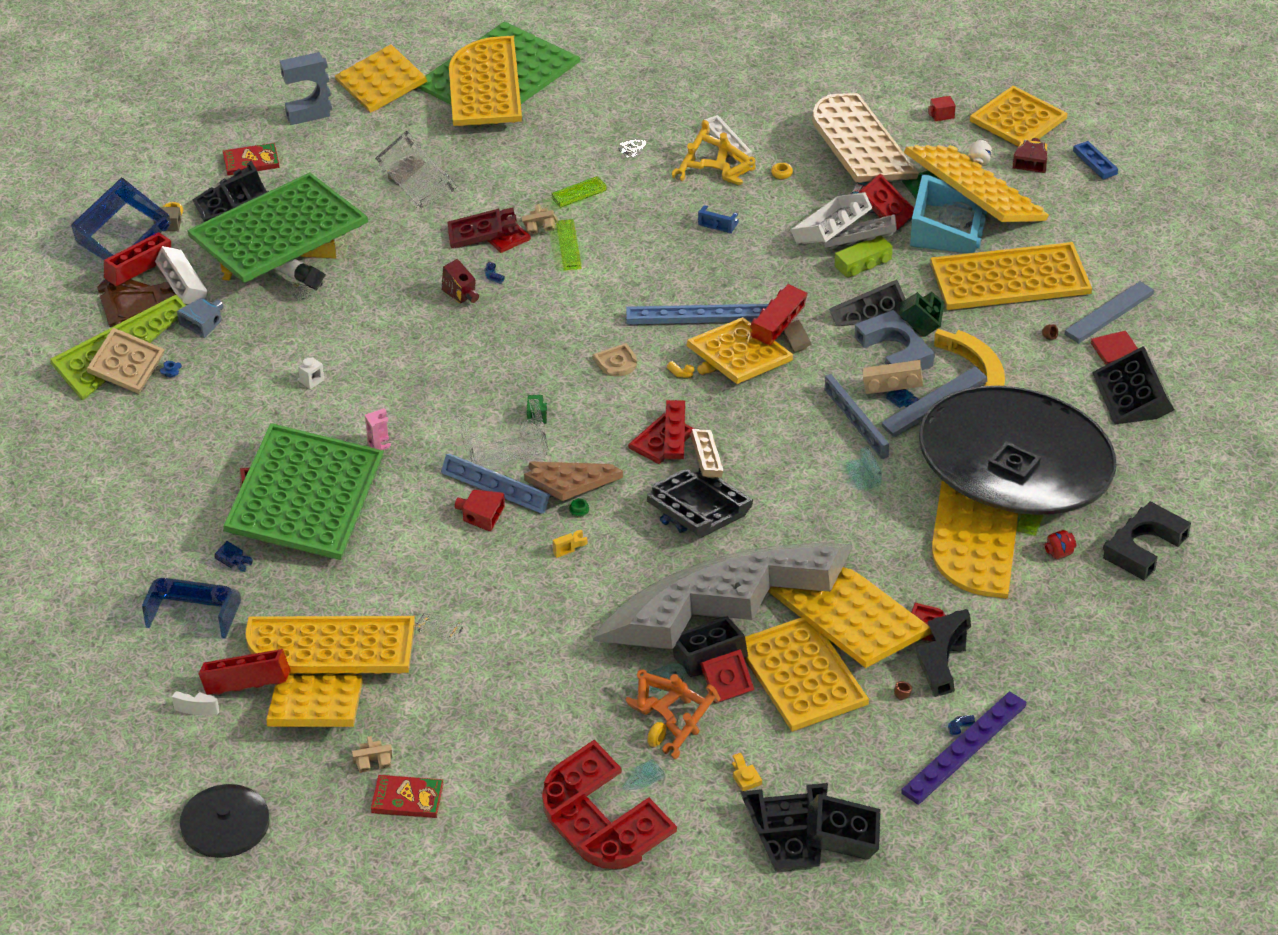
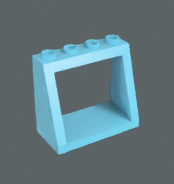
M922 175L912 216L910 246L960 253H975L976 248L980 249V237L983 235L987 211L943 180L929 175ZM927 205L975 211L970 234L924 217Z

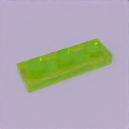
M596 176L555 191L551 195L553 201L562 208L607 191V187Z

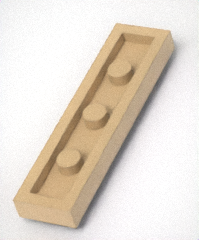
M692 429L691 438L702 476L722 478L723 468L711 430Z

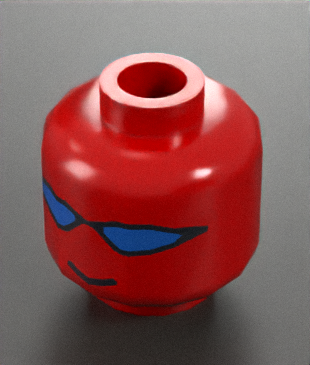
M1061 530L1048 535L1047 543L1044 546L1048 555L1051 554L1055 559H1060L1073 554L1077 544L1072 533Z

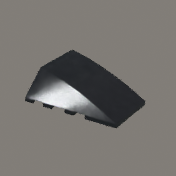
M252 161L247 163V167L243 170L238 169L233 172L234 176L228 180L225 178L219 182L220 185L216 188L211 187L192 199L204 222L269 192L264 187Z
M828 783L806 785V792L804 794L764 797L762 789L740 791L775 871L820 866L821 849L806 845L808 804L818 794L827 796Z

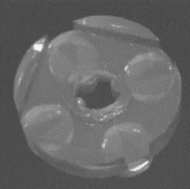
M954 202V205L950 206L947 203L939 210V223L965 231L966 228L972 226L975 212L972 211L971 206L962 202Z

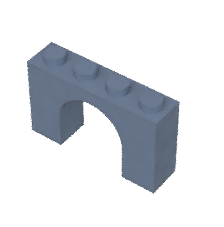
M320 52L280 60L281 76L285 84L304 80L316 83L314 91L308 97L285 103L286 117L290 125L330 117L332 105L328 97L331 96V93L327 86L329 77L327 72H325L328 65L326 58H322Z
M894 310L855 324V339L864 348L882 341H897L907 347L902 351L886 356L885 365L920 360L922 370L933 367L934 351L924 343L923 339Z

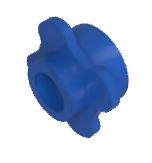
M166 361L163 368L160 369V373L166 377H175L179 374V369L182 365L179 362Z

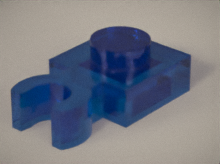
M226 541L215 553L216 560L230 568L235 564L238 570L242 572L246 571L244 563L253 564V559L250 556H243V550L229 541Z

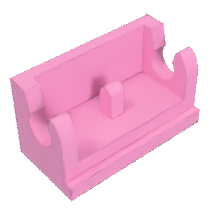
M385 408L365 414L367 442L371 448L385 450L391 446V443L381 445V442L389 439L387 429L388 417H386L387 411Z

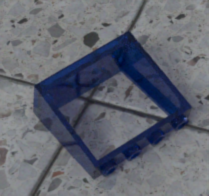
M121 177L71 224L75 241L79 245L105 260L113 256V254L91 236L126 203L156 221L133 245L158 232L166 231L171 224L170 216Z

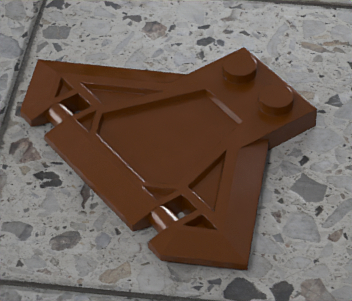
M104 279L97 287L99 293L105 292L100 295V299L109 327H113L176 295L168 282L151 286L129 279L115 286Z

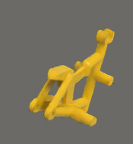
M703 120L701 123L702 128L694 142L687 145L688 153L680 167L672 171V178H675L677 174H681L680 181H684L687 167L696 169L712 167L722 170L723 180L736 185H742L743 181L738 176L756 169L755 158L749 157L730 144L727 134L724 132L720 134V139L709 136V122ZM702 140L719 148L717 160L701 159L700 162L695 161V153ZM730 155L741 164L730 169V164L725 161Z

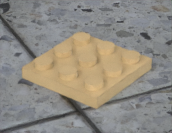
M112 328L87 367V372L140 394L164 355L165 349Z

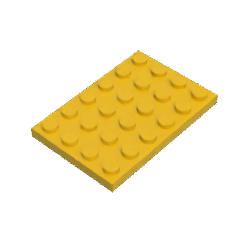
M803 617L745 636L748 657L744 659L792 732L869 705V698L831 642L808 624Z

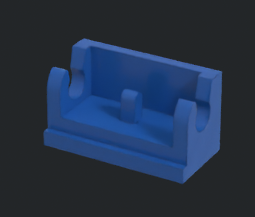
M703 205L701 210L698 211V225L732 234L739 223V219H736L738 213L735 212L729 217L706 211L707 205Z

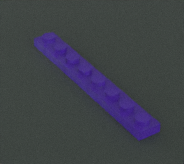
M1009 691L902 788L901 794L919 805L1026 707L1027 702Z

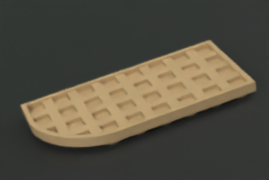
M858 93L832 94L820 99L816 103L812 113L813 125L855 182L872 181L880 173L889 181L917 179L919 172Z

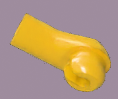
M673 361L667 364V369L676 377L690 378L693 376L695 369L692 365L687 364L684 368H680Z
M705 361L697 367L699 374L704 375L705 373L714 372L716 368Z

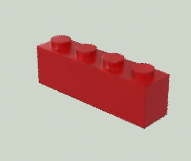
M158 232L105 259L104 278L113 285L118 286L157 265L155 260L162 246L171 248V240Z
M787 284L784 289H780L775 299L772 298L766 309L763 308L757 319L754 318L751 322L750 328L752 331L750 337L770 346L805 307L808 293L790 284Z
M283 649L203 662L198 674L206 695H219L233 690L241 691L245 688H260L268 684H281L286 682L290 673V667Z

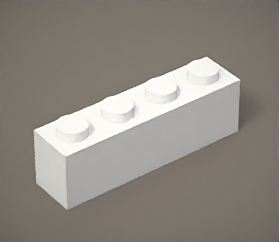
M162 246L155 262L175 294L185 304H190L200 298L205 299L208 291L183 252L179 249Z

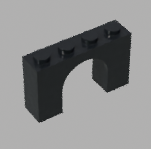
M1149 501L1138 510L1133 518L1128 519L1122 529L1119 528L1111 540L1108 539L1104 543L1103 559L1145 581L1156 570L1158 556L1138 546L1133 539L1140 535H1154L1179 547L1189 537L1191 522Z

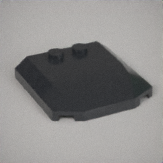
M700 468L698 472L692 473L689 469L681 470L654 483L651 493L647 495L648 503L701 537H705L744 517L753 504V499L720 478L702 476Z

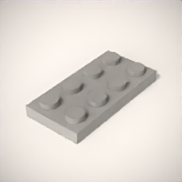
M895 215L849 225L827 242H824L825 248L834 249L840 247L841 244L847 243L851 245L862 239L866 241L873 240L879 235L890 236L894 234L893 232H896Z

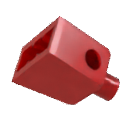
M472 490L468 499L458 497L455 501V509L462 510L464 522L490 532L505 508L504 493Z

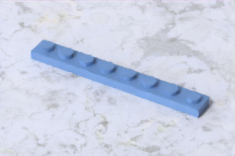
M768 304L626 307L627 324L732 322L742 317L752 322L754 318L757 319L763 308L766 309L768 307Z

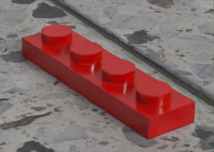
M666 400L664 459H684L685 400Z

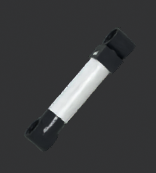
M292 259L274 268L316 291L322 286V281L326 276L325 273L317 268L306 265L296 259Z

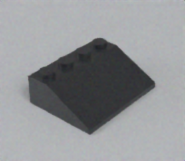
M1144 346L1092 372L1115 425L1154 420L1175 410L1157 369Z

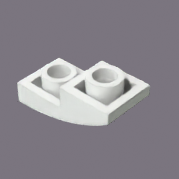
M176 691L172 696L174 710L193 715H218L220 712L218 699L212 695L199 692L194 698L189 694Z

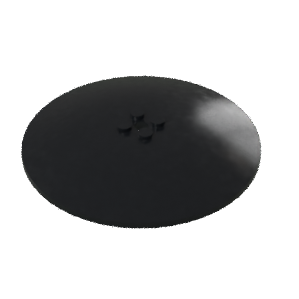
M979 386L951 393L930 407L922 420L919 431V443L923 457L942 481L974 501L1004 511L1032 515H1050L1077 510L1100 498L1112 484L1116 472V454L1113 445L1106 433L1095 421L1071 404L1030 389L1012 386Z

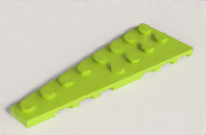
M174 295L51 358L50 364L77 396L84 400L106 382V380L88 373L87 367L112 328L151 343L178 319L177 311L186 305L177 295Z

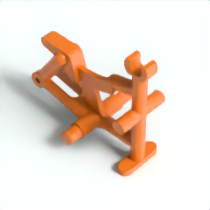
M641 669L637 672L639 679L637 699L626 697L625 700L630 707L644 715L649 714L654 709L667 720L666 727L676 738L672 744H665L662 751L667 754L670 750H674L671 756L673 759H677L680 756L679 747L690 732L693 735L699 734V728L696 724L713 701L719 702L721 698L716 689L710 684L706 687L708 694L704 698L690 690L688 685L682 682L677 674L671 675L669 680L647 673L646 670ZM649 686L668 691V693L660 700L655 697L649 698ZM678 698L685 704H689L691 700L699 704V707L692 716L690 713L683 715V720L686 724L682 730L676 725V718L668 709Z

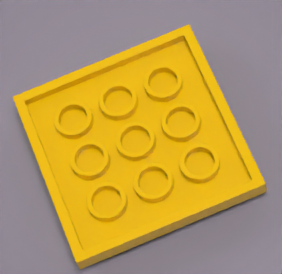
M392 44L335 75V79L370 113L427 82L426 76Z
M1011 86L970 115V122L1019 146L1022 140L1040 139L1066 120L1068 113L1015 86Z
M743 317L688 339L686 345L736 384L793 360L794 355L776 341L769 346L750 337L752 331L750 328L751 323Z
M289 674L286 682L278 685L275 684L266 719L267 727H354L363 683L362 675Z

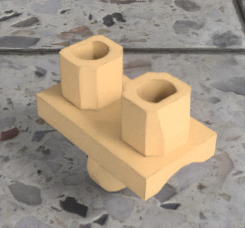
M536 204L535 210L530 211V215L522 216V222L530 235L537 234L538 226L542 225L545 231L555 230V223L558 222V218L553 210L548 211V208L542 209L540 204Z
M367 736L368 743L359 744L360 750L352 751L353 764H356L359 773L371 771L369 761L378 760L379 769L391 768V744L382 746L381 740L373 742L372 737Z

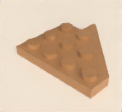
M529 462V469L531 471L524 473V481L561 501L623 478V470L615 467V465L597 463Z

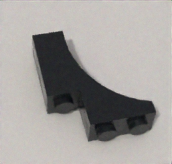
M968 609L955 611L952 614L927 621L930 627L931 634L929 635L932 642L916 647L918 661L934 697L955 691L954 680L950 673L948 662L954 643L966 630L971 628Z

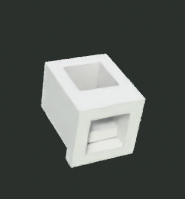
M313 357L304 359L303 363L298 366L299 378L297 381L307 388L312 389L324 381L323 364Z

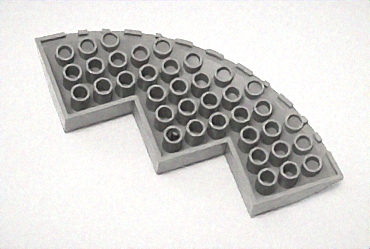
M804 543L770 546L724 555L698 563L673 573L634 595L603 623L594 635L593 641L673 649L693 614L753 620L770 586L830 592L852 550V544Z

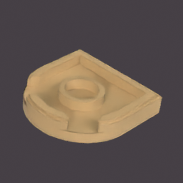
M627 343L592 354L593 360L605 374L611 376L628 375L637 366L636 355Z

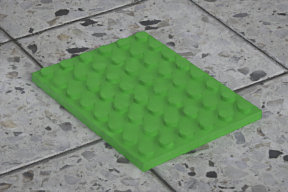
M505 21L478 39L514 36L521 104L580 62L579 56ZM452 58L427 74V82L417 87L450 105L452 104L449 64Z
M309 172L187 231L192 240L245 283L368 223V217Z
M270 423L224 523L223 531L341 560L382 461L384 450Z

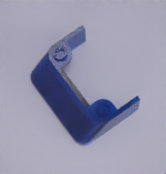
M158 578L152 582L142 604L146 628L151 627L163 599L222 607L218 620L221 638L226 639L240 605L241 594L237 589L222 585Z

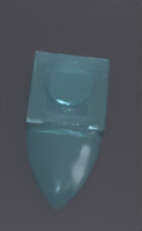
M651 759L635 768V773L625 781L622 789L637 790L647 787L664 778L665 772Z

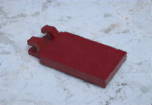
M498 208L448 221L451 249L503 237L506 234L513 235L519 233L514 208H507L501 211Z

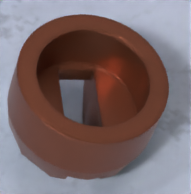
M1054 324L1044 326L1042 329L1043 337L1046 339H1056L1058 336L1057 326Z
M904 681L897 682L894 688V695L899 700L907 699L911 694L912 686Z

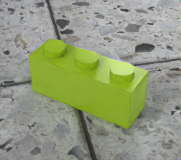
M881 235L876 236L873 240H865L836 252L834 266L846 278L858 275L860 272L872 269L879 264L887 263L891 260L893 246Z

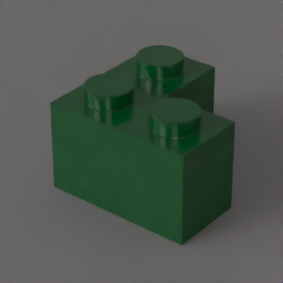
M917 292L901 302L899 315L916 332L926 337L941 327L944 302L933 292L924 297Z

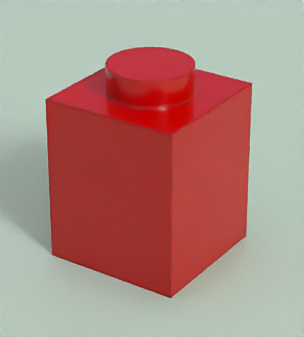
M951 96L932 98L930 106H928V114L933 117L935 122L955 119L956 105Z

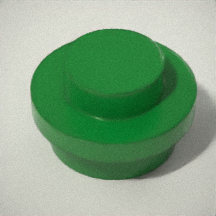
M578 498L572 501L569 511L577 517L585 516L589 512V505L586 500Z

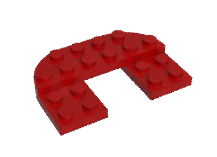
M594 739L561 761L548 773L544 781L542 793L544 813L559 834L590 864L606 869L627 868L642 861V855L677 832V826L650 797L612 823L587 796L621 774L622 768Z

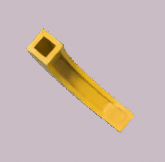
M937 329L934 338L935 347L956 353L973 363L987 376L985 386H1004L1005 374L1003 366L989 346L976 337L960 330L953 334Z

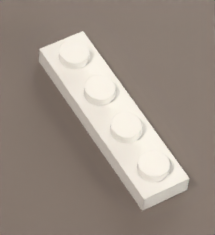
M718 115L704 119L709 122L710 134L714 138L720 139V134L724 132L727 134L730 144L749 157L752 156V151Z

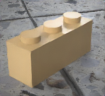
M920 360L863 368L865 393L873 394L923 387Z

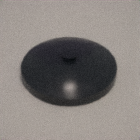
M237 784L213 786L196 794L185 805L180 816L182 837L186 844L199 854L215 858L236 856L252 849L263 839L269 827V810L262 796L248 787Z

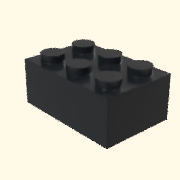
M728 616L682 632L673 648L674 658L690 677L699 676L703 673L700 665L701 662L740 649L745 658L748 657L745 635Z
M818 794L808 804L806 845L869 860L879 850L881 809Z

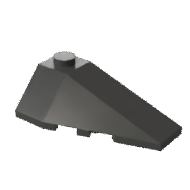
M896 279L829 308V311L836 326L851 325L892 310L899 315L900 304L906 299Z

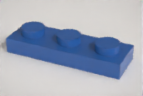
M1089 141L1073 146V152L1102 179L1118 174V168Z

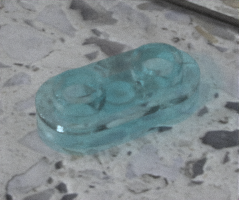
M677 663L648 672L669 680L671 675L677 674L682 682L685 680V668ZM649 686L650 691H661V689Z

